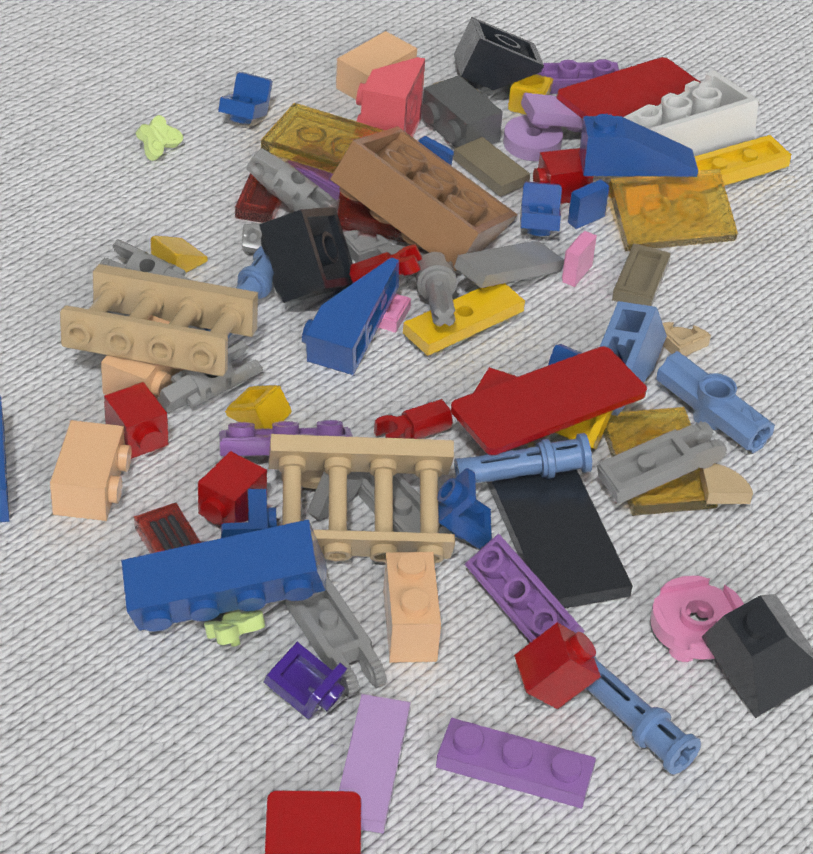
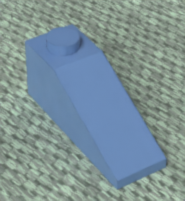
M618 301L600 344V347L610 348L643 383L654 370L667 337L657 307ZM625 406L613 410L611 415L618 416Z

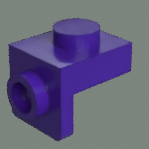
M297 641L266 675L263 683L309 720L320 706L325 711H328L337 702L346 689L340 682L348 668L339 663L333 670L330 669Z

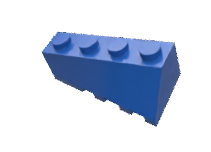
M309 519L121 560L127 613L139 631H162L168 629L174 623L188 620L209 621L216 618L220 613L234 610L255 611L263 608L267 603L285 599L289 601H302L310 598L313 593L326 591V560Z

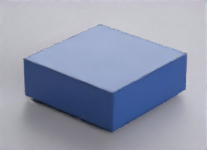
M600 179L572 191L567 223L578 229L605 217L609 185Z

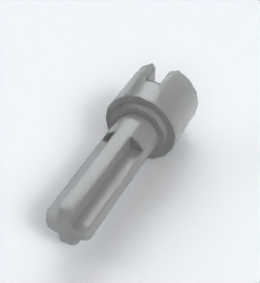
M441 252L426 253L422 256V260L418 261L421 270L415 273L418 291L425 299L429 300L433 323L438 327L444 323L451 326L455 322L452 294L457 286L453 262H447Z

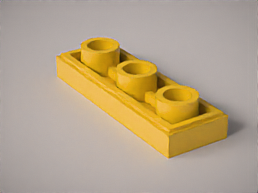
M505 283L478 288L453 300L455 322L451 326L445 323L440 327L436 326L433 323L431 310L403 322V334L429 356L523 312L525 300Z

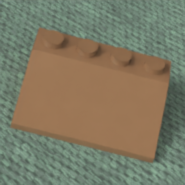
M398 126L353 140L330 180L340 186L339 190L345 197L353 201H360L371 209L370 214L376 220L384 224H391L401 232V237L411 245L416 244L417 247H422L429 253L441 252L447 262H453V266H455L458 255L484 250L518 215Z

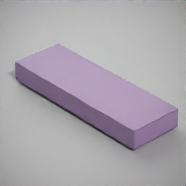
M365 694L361 695L339 791H354L360 795L361 830L384 834L410 713V702Z

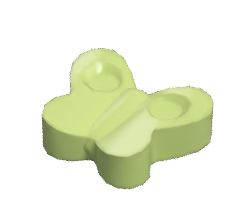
M161 115L155 116L149 125L143 124L136 131V137L144 143L146 157L152 161L157 160L163 154L164 147L175 148L183 141L182 133L176 128L168 126L165 118Z
M240 610L226 612L222 621H206L204 626L207 638H216L219 645L231 643V646L235 647L240 645V635L264 628L265 621L262 611L240 612Z

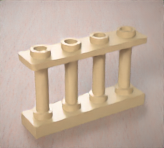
M98 264L93 270V304L90 308L84 309L66 305L60 311L61 344L63 347L224 376L228 370L229 333L252 337L257 330L258 292ZM112 311L123 314H129V316L117 315L108 312ZM151 315H153L158 318L169 321L170 323L166 324L161 322L150 321L148 319ZM189 326H195V327L206 328V329H211V330H210V331H205V330H199V329L188 328V327H189Z
M271 434L268 469H279L283 473L282 525L301 521V473L310 470L324 471L329 475L328 530H313L325 559L345 561L352 556L370 557L375 562L385 563L386 553L433 552L434 563L451 558L455 546V534L439 533L437 497L438 477L449 474L454 459V440ZM351 472H370L374 476L375 531H347V475ZM397 473L415 474L420 478V533L393 532V476Z

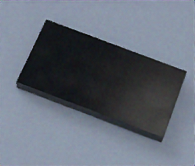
M577 469L555 473L554 478L548 479L541 477L540 474L487 482L518 556L564 608L631 596L633 585Z

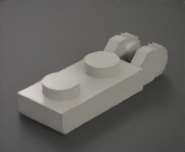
M700 421V423L696 422L695 425L687 426L678 431L674 429L598 463L597 471L599 478L617 503L620 504L698 469V467L706 469L714 463L717 464L722 458H725L727 448L719 439L716 440L714 438L711 440L714 433L713 429L708 423Z
M329 578L326 579V591L313 593L310 598L302 601H289L286 599L285 605L322 662L332 670L339 663L348 668L340 682L346 688L343 692L345 696L350 697L359 693L357 677L349 665L350 662L358 659L363 674L372 686L376 687L386 683L385 669L372 648L371 639Z

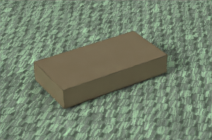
M484 137L454 149L453 160L500 197L522 188L525 182H530V173Z
M633 244L614 287L612 301L652 306L668 268L671 253Z

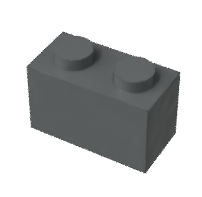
M458 75L424 88L423 105L421 106L422 119L457 148L481 137H484L491 144L500 142L503 111L461 76Z

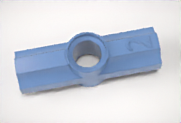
M678 351L669 355L658 369L656 380L694 409L693 419L695 422H706L713 430H722L751 453H755L763 448L766 441L773 435L775 424L736 395L737 385L732 378L719 373L708 374Z

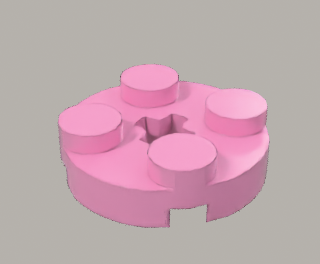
M702 576L678 577L668 581L661 588L660 594L654 599L650 623L654 634L663 645L669 648V654L674 659L681 662H689L694 658L703 660L715 659L702 636L724 615L744 605L742 599L734 590L724 585L722 591L715 586L709 585L710 578ZM691 613H697L700 618H708V620L696 621L690 618Z

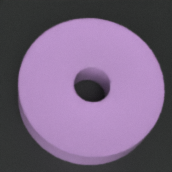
M522 115L511 119L506 124L503 144L505 149L517 158L527 161H539L540 152L561 150L563 131L558 126H550L548 129L538 128L530 123L527 115Z

